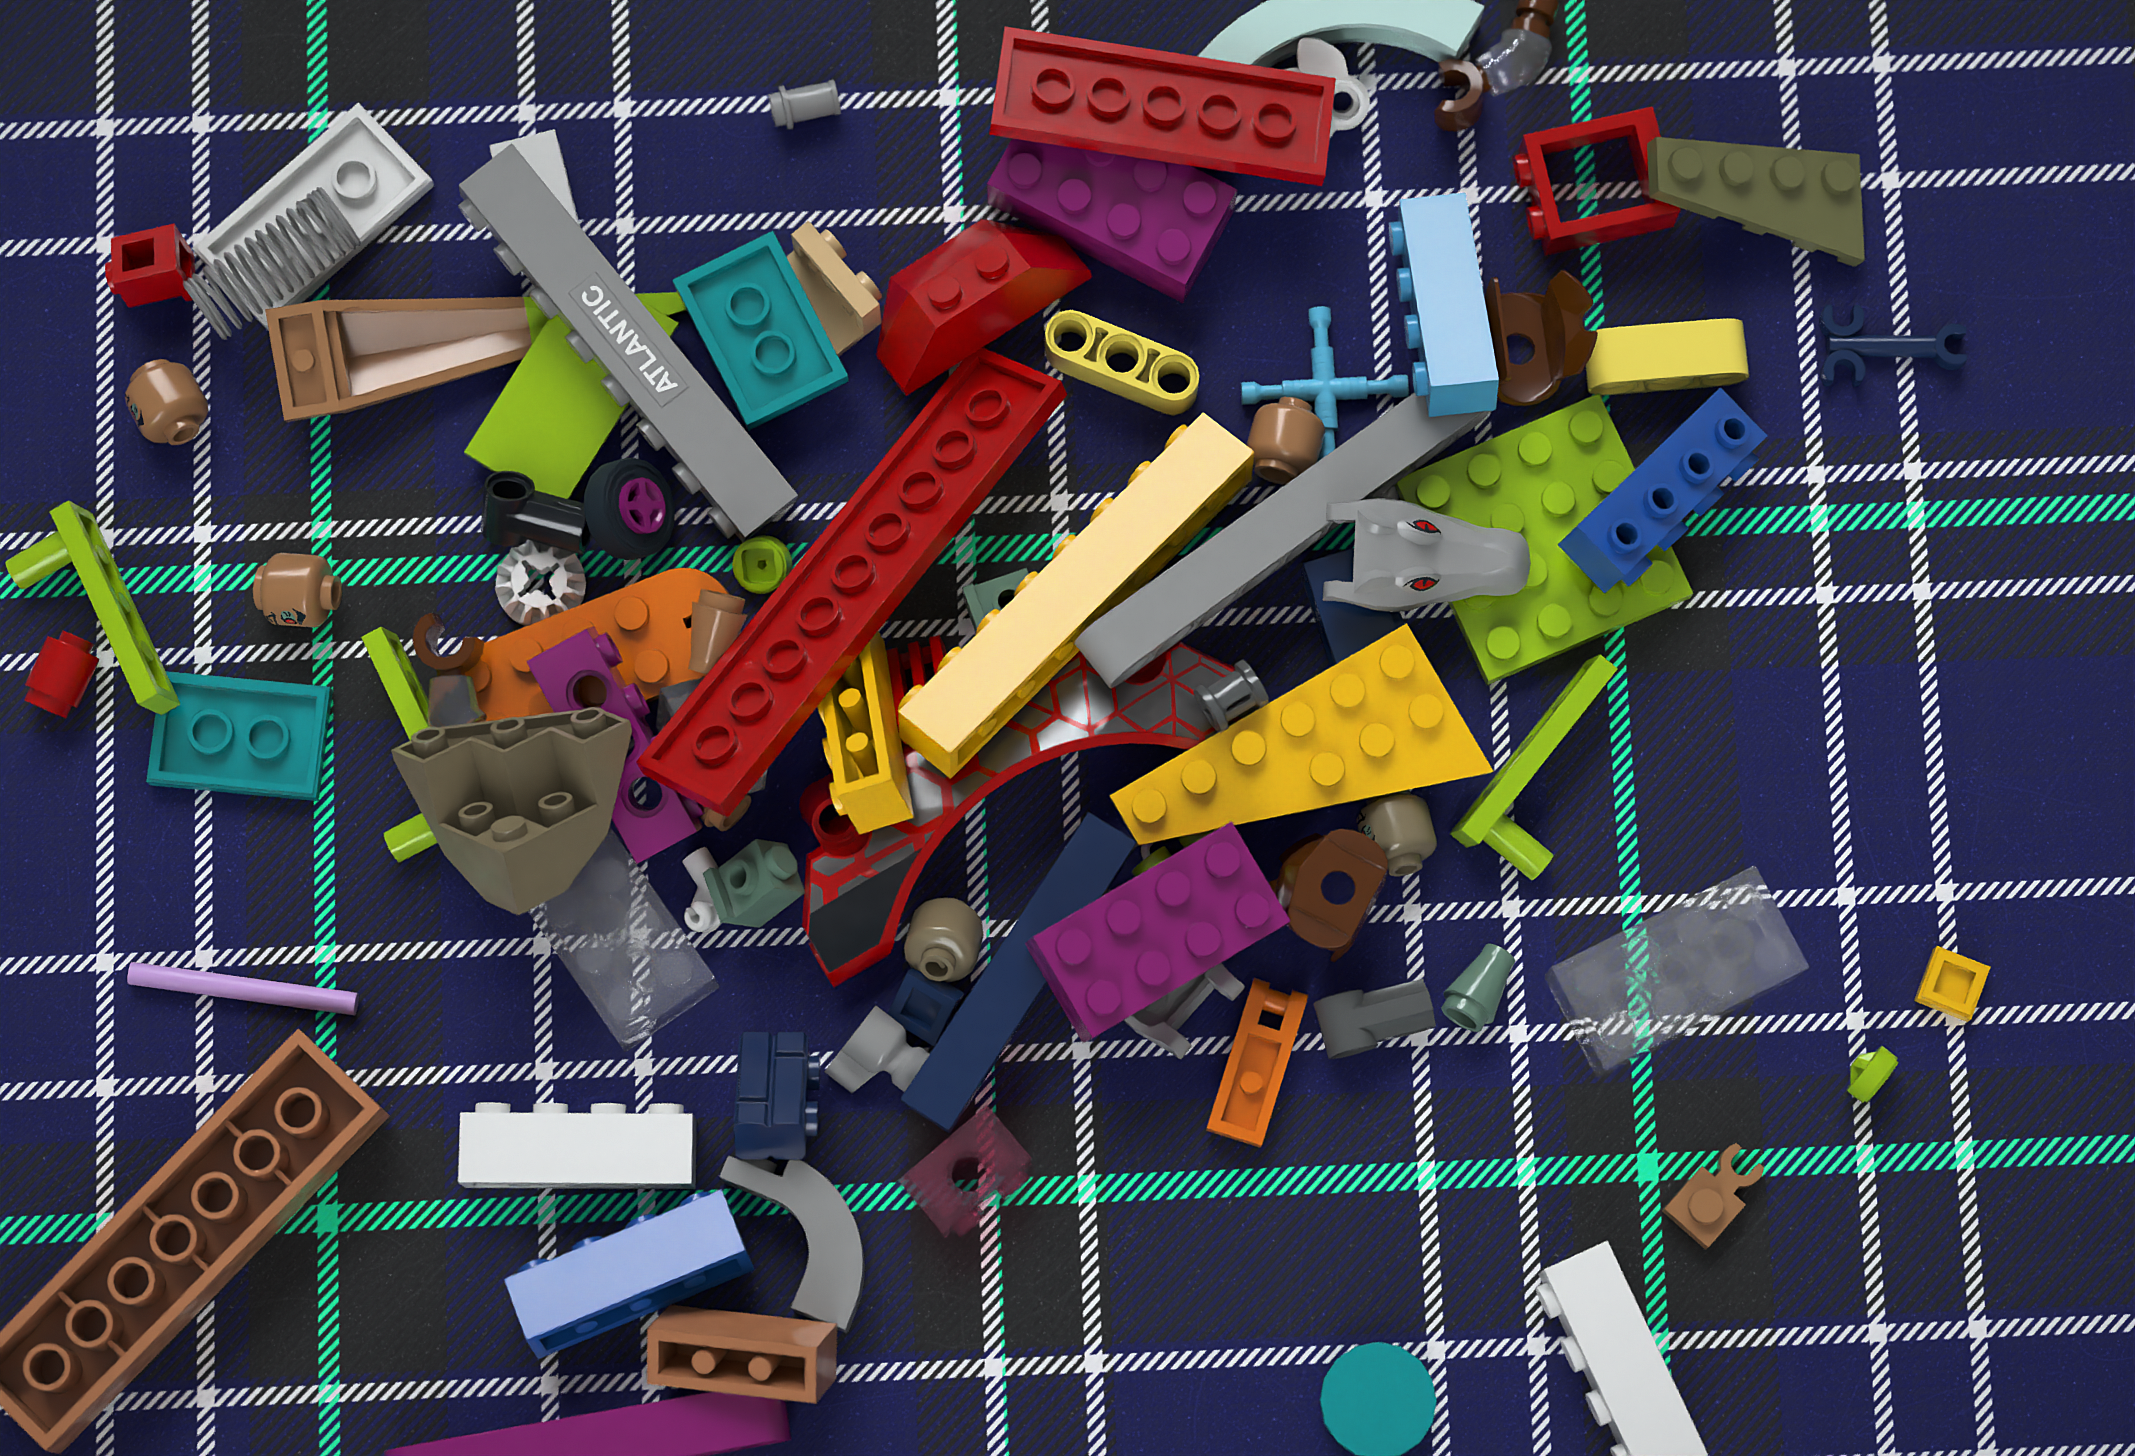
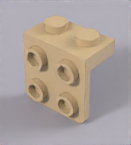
M808 220L791 234L794 251L786 257L839 357L882 323L880 304L877 302L882 298V295L866 273L860 271L855 275L842 259L847 254L835 236L827 229L819 233Z

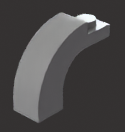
M728 1156L719 1176L723 1183L783 1207L796 1217L805 1230L809 1246L808 1265L791 1306L792 1310L815 1321L837 1323V1330L848 1333L862 1295L865 1260L861 1236L847 1203L829 1180L801 1160H789L783 1176L780 1177L774 1174L777 1164L767 1159H742L741 1161Z

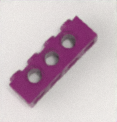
M594 626L587 628L526 661L554 713L591 707L582 701L579 694L581 681L584 677L591 675L601 679L607 689L606 700L599 708L630 720L631 734L634 737L635 745L631 755L625 759L612 820L636 864L703 828L698 818L705 814L703 806L661 783L659 785L662 789V799L657 807H645L634 796L636 781L640 777H647L643 775L636 761L656 736L653 735L643 717L650 713L643 694L635 683L627 686L616 667L623 660L617 646L607 632L599 636Z

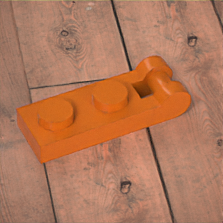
M1254 978L1206 1131L1261 1148L1309 995L1292 990L1291 995L1270 989L1269 982ZM1262 1010L1283 1016L1280 1030L1258 1024Z

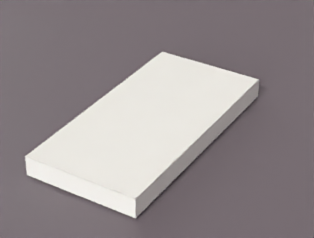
M359 103L192 248L205 265L212 269L221 279L214 267V259L220 260L230 270L225 261L224 252H230L240 262L235 253L234 245L242 246L251 256L244 242L245 237L251 238L261 248L256 239L255 230H261L270 239L265 223L273 224L280 231L275 220L276 215L282 216L291 225L286 215V208L293 209L301 217L296 207L297 201L304 202L310 208L306 196L307 194H312V190L316 191L317 187H321L329 195L355 231L361 242L360 246L356 245V249H351L316 205L326 224L346 252L345 256L339 254L321 229L306 213L322 241L335 258V264L330 263L312 238L297 222L302 233L325 266V271H321L307 252L287 230L298 250L314 272V278L308 276L277 236L276 238L303 278L304 286L296 281L267 244L266 246L293 286L294 293L286 289L258 253L257 255L282 292L283 300L277 298L248 261L247 263L272 300L273 307H269L238 270L263 309V315L258 314L228 278L246 308L268 331L265 309L302 303L434 187L432 179Z

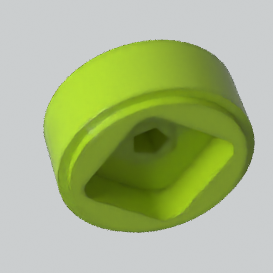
M767 535L756 536L743 542L736 550L732 563L733 572L739 584L746 590L758 594L768 593L777 589L791 572V555L787 547L777 538Z
M1882 1045L1875 1052L1860 1054L1850 1066V1084L1846 1091L1863 1103L1865 1101L1867 1103L1893 1072L1898 1064V1057Z

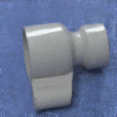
M875 1005L824 1072L852 1093L878 1072L887 1071L891 1074L892 1083L905 1092L928 1058L929 1053L921 1047H911L908 1045L905 1028Z

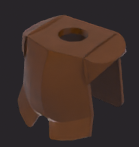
M1561 270L1549 281L1545 295L1529 292L1500 294L1498 277H1491L1484 298L1499 377L1497 400L1513 406L1538 404L1550 398L1558 390L1559 384L1563 379L1580 374L1591 358L1598 333L1597 331L1584 329L1583 316L1593 305V300L1581 282L1565 270ZM1519 335L1527 338L1532 343L1534 353L1528 363L1517 365L1510 362L1507 345L1508 337Z
M1347 829L1334 830L1323 836L1316 832L1294 843L1279 856L1283 866L1280 869L1278 879L1268 882L1291 921L1287 923L1288 927L1309 943L1334 951L1330 958V961L1334 963L1354 943L1385 884L1387 870L1389 871L1387 867L1388 860L1382 848L1368 836ZM1332 872H1342L1351 878L1355 891L1349 902L1335 905L1324 898L1321 884L1326 875Z

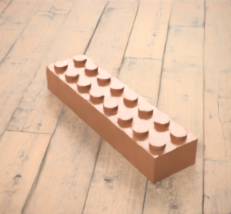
M297 1029L0 1331V1406L45 1451L61 1454L390 1115L306 1034Z

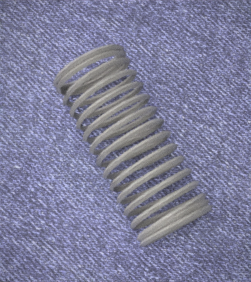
M317 187L316 191L312 190V194H307L306 198L310 208L302 201L296 202V207L301 217L293 209L286 208V215L291 225L285 218L276 215L275 220L280 231L273 224L265 223L270 239L261 230H255V236L261 248L251 238L245 237L244 242L251 256L242 246L234 245L235 253L240 262L230 252H224V258L230 270L220 260L214 259V267L221 279L212 269L203 266L204 275L211 287L199 274H193L192 278L188 277L187 281H183V286L222 339L227 340V336L231 337L232 331L209 295L238 329H242V323L218 286L247 321L252 322L253 317L228 278L255 311L263 315V309L238 270L269 307H273L272 300L247 261L279 300L284 298L257 253L286 289L294 293L293 286L266 244L296 281L304 286L303 278L285 253L276 236L310 278H314L315 274L287 230L307 252L321 271H325V266L309 244L297 222L312 238L330 263L335 264V258L322 241L306 213L321 229L339 254L345 256L346 252L326 224L316 205L351 249H356V245L360 246L361 242L355 231L321 187Z

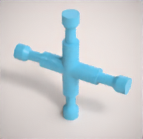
M1313 307L1308 310L1309 324L1314 329L1315 348L1311 349L1313 379L1282 380V385L1261 386L1256 382H1241L1242 405L1256 404L1261 400L1280 399L1282 397H1294L1305 402L1314 401L1315 415L1322 420L1325 427V436L1318 461L1335 450L1334 432L1338 430L1336 400L1367 399V395L1389 394L1394 398L1408 397L1409 392L1407 375H1393L1387 380L1367 381L1366 377L1335 378L1333 348L1329 347L1328 327L1331 324V309L1329 307Z

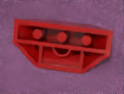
M981 219L890 277L876 356L907 396L1092 278L1091 272L1060 236Z

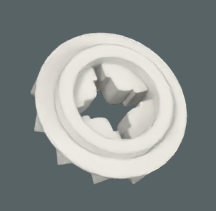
M530 540L519 547H511L508 556L497 567L495 591L504 611L513 620L524 626L579 606L584 598L586 577L579 559L573 552ZM527 566H530L532 570L536 569L542 575L548 571H554L555 575L549 580L552 587L551 591L555 596L553 601L547 594L544 595L539 590L533 591L531 594L526 593L525 590L531 584L526 569Z

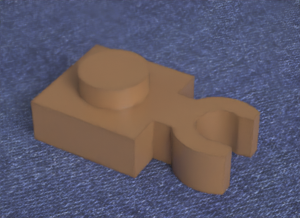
M1737 1143L1729 1146L1722 1152L1717 1163L1718 1173L1715 1176L1701 1166L1662 1210L1663 1213L1704 1249H1707L1746 1205L1733 1193L1737 1189L1747 1188L1757 1182L1764 1171V1167L1759 1163L1750 1170L1748 1175H1739L1734 1172L1731 1162L1741 1149Z

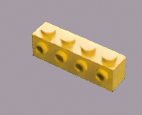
M877 631L817 706L827 732V737L822 740L823 749L834 777V782L829 784L831 798L839 816L847 814L859 835L914 818L901 738L899 737L885 643L879 631Z

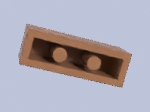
M669 1305L647 1328V1384L817 1403L836 1380L837 1323Z

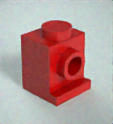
M175 224L111 238V261L105 264L107 283L111 292L114 295L120 294L129 308L182 296L186 302L193 300L184 288L183 281H187L188 277L192 278L193 274H195L194 253Z

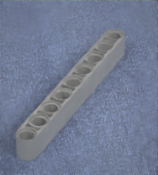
M1414 392L1100 617L1077 637L1074 644L1109 688L1119 685L1338 527L1340 524L1326 521L1327 503L1378 498L1406 475L1414 472L1477 426L1491 411L1429 417L1425 395L1416 396Z

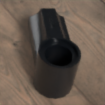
M499 471L486 478L483 491L481 532L488 541L502 546H515L531 540L577 554H584L592 534L588 528L583 503L535 490L533 480L520 472Z

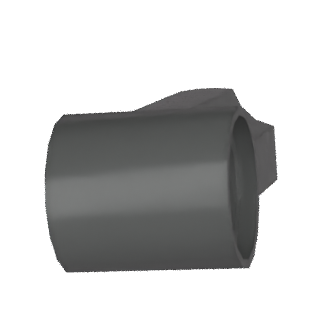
M1423 978L1364 993L1363 990L1343 992L1313 1003L1328 1059L1343 1058L1376 1048L1378 1042L1405 1037L1435 1028L1436 1026L1434 1009Z

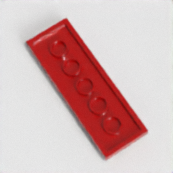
M1005 27L989 135L1322 186L1326 174L1336 78Z

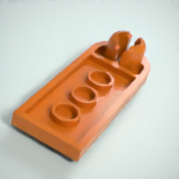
M692 568L670 569L485 642L482 656L473 668L465 672V678L447 680L462 723H474L478 719L492 721L509 717L554 713L526 661L593 626L596 628L599 636L605 632L610 635L623 660L622 663L616 666L627 686L632 683L638 686L647 703L701 682L707 674L688 669L691 658V628L687 627V621L692 617V602H698L701 589L729 594V592L719 581L703 571ZM588 675L580 683L579 694L585 704L591 707H600L606 700L607 689L601 679Z

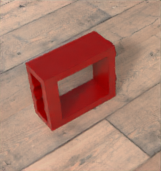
M1653 106L1523 135L1518 155H1513L1512 157L1513 170L1518 187H1527L1532 204L1531 207L1526 208L1528 229L1533 240L1541 239L1545 255L1674 227L1681 211L1680 207L1649 197L1647 143L1655 137H1661ZM1627 136L1645 205L1561 223L1543 155Z

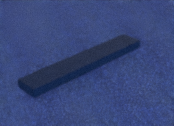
M1090 812L1087 813L901 1097V1103L943 1130L951 1133L1048 984L1024 943L1106 895L1136 849L1137 842Z

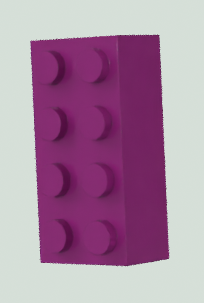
M1014 138L1011 139L987 183L989 205L1044 233L1062 237L1069 246L1181 303L1185 302L1234 212L1237 189L1192 166Z
M1231 821L1033 936L1024 944L1082 1043H1085L1291 921Z

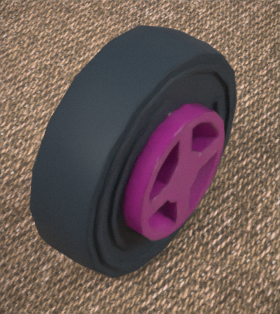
M624 458L600 466L590 477L584 493V514L589 531L599 547L612 557L624 560H635L659 552L669 541L675 525L674 501L670 487L660 471L647 461L636 458Z

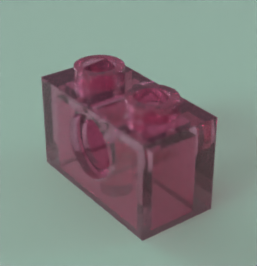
M986 1105L902 1176L898 1182L903 1191L943 1238H946L953 1231L959 1237H962L984 1219L986 1214L981 1207L999 1193L1005 1200L1031 1178L1025 1169L1032 1164V1157ZM964 1162L978 1163L986 1172L985 1182L975 1191H963L952 1180L954 1170Z

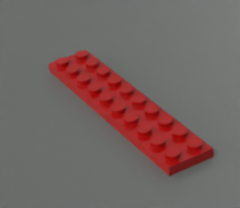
M983 347L965 358L638 758L636 763L643 775L728 818L1064 400L1067 393L1062 381Z

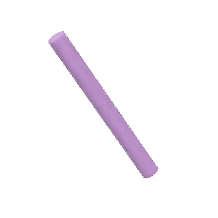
M137 962L130 963L127 977L129 985L347 1015H356L359 994L356 992Z

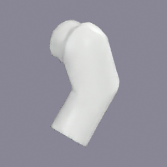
M703 847L691 853L682 861L698 886L691 907L685 910L684 920L691 930L710 933L716 930L722 923L719 920L703 873L710 867L717 869L719 867L708 849Z

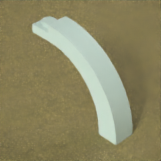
M1268 0L1230 24L1208 44L1198 57L1269 68L1275 63L1296 54L1299 39L1315 38L1328 44L1351 42L1386 44L1425 55L1437 62L1447 59H1459L1480 25L1485 6L1473 0Z

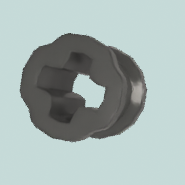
M1244 660L1235 664L1234 672L1208 688L1200 685L1193 690L1201 710L1219 733L1228 729V722L1251 707L1257 705L1262 708L1269 704V698L1262 683Z

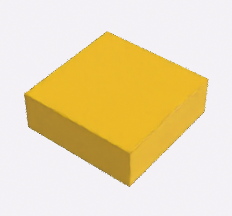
M1936 946L1933 948L1914 1001L1968 1022L1972 1019L1990 966Z

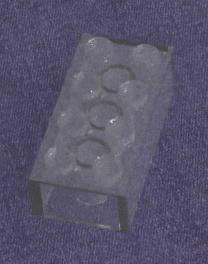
M610 826L607 837L568 889L528 910L535 923L625 1053L720 988L710 969Z
M1753 866L1552 966L1544 977L1596 1077L1599 1078L1800 977L1810 967L1756 866Z

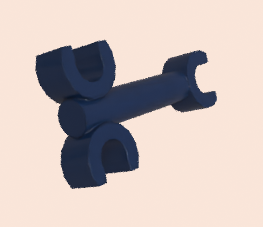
M1825 305L1819 317V327L1827 337L1826 350L1828 357L1820 370V380L1823 386H1831L1834 381V367L1844 365L1851 371L1852 386L1859 387L1865 376V364L1861 357L1933 358L1940 367L1947 370L1959 369L1967 362V355L1951 354L1944 345L1946 340H1960L1965 336L1966 327L1960 324L1946 325L1938 331L1936 336L1856 335L1864 322V311L1861 305L1853 306L1850 311L1851 323L1848 326H1839L1834 322L1832 305Z

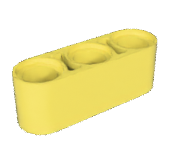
M1061 311L1048 322L1045 331L1046 357L1052 367L1058 371L1165 414H1181L1190 409L1196 401L1199 371L1193 359L1184 353L1079 311ZM1073 332L1082 336L1085 344L1077 351L1068 352L1060 349L1056 345L1055 340L1063 333ZM1116 353H1126L1132 356L1137 364L1129 372L1120 373L1112 370L1106 362L1109 357ZM1174 373L1184 377L1188 382V387L1181 393L1172 394L1164 391L1158 384V381L1166 374Z
M1731 318L1594 330L1597 331L1598 336L1591 358L1586 364L1588 391L1594 395L1598 393L1600 395H1616L1725 386L1740 383L1749 378L1743 321Z

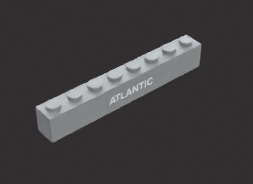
M512 143L459 184L460 196L464 201L458 205V208L478 232L487 227L500 243L493 249L500 261L512 275L515 276L520 271L526 275L535 287L529 295L538 308L549 320L558 315L571 331L565 336L570 347L585 364L593 358L607 375L600 381L605 390L620 407L629 402L639 414L642 420L636 424V427L656 451L665 446L678 462V464L671 468L673 473L692 495L700 489L713 505V508L707 512L708 516L726 538L736 534L742 542L747 541L796 501L798 494Z

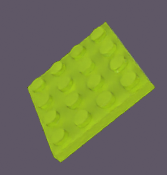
M1599 393L1412 472L1394 485L1402 501L1417 504L1430 511L1458 518L1476 526L1502 528L1517 532L1528 542L1531 562L1527 584L1518 593L1504 596L1474 595L1466 599L1448 602L1486 686L1690 599L1693 595V591L1672 546L1664 552L1656 545L1646 554L1653 564L1634 583L1628 587L1622 580H1619L1604 593L1557 545L1635 470Z

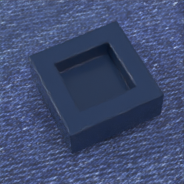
M912 967L907 972L887 1014L899 1022L906 1030L935 1046L950 1024L964 992L945 981L931 980L925 977L922 972Z

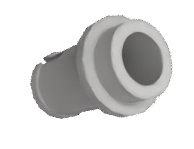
M834 80L786 90L784 85L778 86V92L769 94L770 108L775 127L786 125L787 130L793 129V123L832 114H841Z

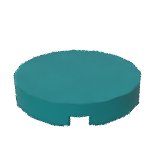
M1381 1342L1355 1346L1336 1359L1323 1379L1319 1399L1323 1424L1335 1441L1355 1456H1401L1421 1442L1433 1423L1437 1402L1432 1378L1421 1361L1400 1346Z

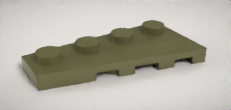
M1655 137L1647 143L1650 198L1712 219L1721 216L1743 224L1742 229L1759 235L1768 232L1791 240L1792 246L1812 253L1818 249L1838 256L1837 261L1853 267L1865 261L1859 154Z

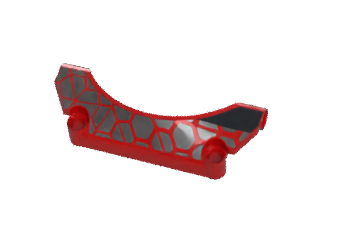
M1179 641L1125 681L1113 688H1109L1079 651L951 779L911 746L904 744L901 739L914 818L860 835L847 814L843 816L838 814L829 821H819L822 810L826 806L833 804L829 784L834 782L833 772L819 781L810 784L800 797L799 810L802 818L813 831L820 847L806 855L802 927L811 941L808 945L834 988L886 958L891 953L902 912L911 889L925 863L945 835L985 796L1013 777L1040 763L1088 748L1135 743L1159 744L1187 750L1218 733L1201 710L1193 690L1200 685L1208 688L1234 672L1235 667ZM1255 705L1228 722V727L1260 709V707Z

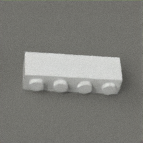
M477 1103L475 1113H460L458 1182L465 1188L695 1189L697 1120L693 1114H683V1105L650 1104L649 1114H627L626 1105L616 1103L591 1104V1113H568V1105L562 1103L533 1104V1113H510V1104Z
M1608 1241L1540 1272L1538 1275L1543 1284L1536 1287L1538 1298L1549 1319L1556 1316L1559 1317L1567 1335V1338L1560 1341L1563 1352L1575 1373L1583 1369L1593 1390L1585 1394L1589 1408L1599 1426L1608 1423L1618 1444L1610 1448L1612 1456H1708Z

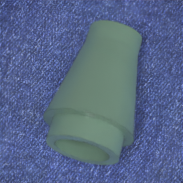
M1486 944L1480 955L1444 991L1443 995L1446 1000L1441 1007L1442 1012L1455 1024L1473 1032H1480L1485 1024L1493 1023L1509 972L1515 964L1514 957L1497 945Z

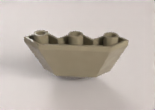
M590 707L581 710L525 717H509L501 720L429 727L417 731L411 736V741L392 749L391 752L395 764L447 859L487 902L520 915L565 892L607 837L632 728L630 720L606 712L599 707Z

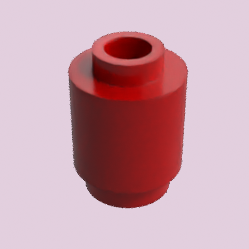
M64 630L58 640L47 636L25 683L30 688L24 701L66 719L71 707L78 708L100 661L99 658L90 654L94 644Z

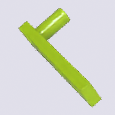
M69 500L49 511L58 531L6 560V567L11 578L18 587L24 590L73 562L138 705L160 715L179 706V699L93 513Z
M379 627L362 636L365 647L410 741L411 736L419 730L429 727H441L398 635L383 627ZM422 813L384 832L386 844L398 862H402L438 843Z
M1601 654L1587 660L1449 834L1466 848L1478 845L1483 840L1531 881L1534 880L1546 868L1554 854L1505 815L1504 812L1618 668Z

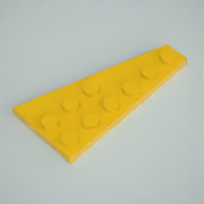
M1406 623L1230 725L1222 733L1218 732L1116 791L1109 797L1137 842V845L1141 846L1216 830L1231 821L1234 826L1489 774L1494 771Z

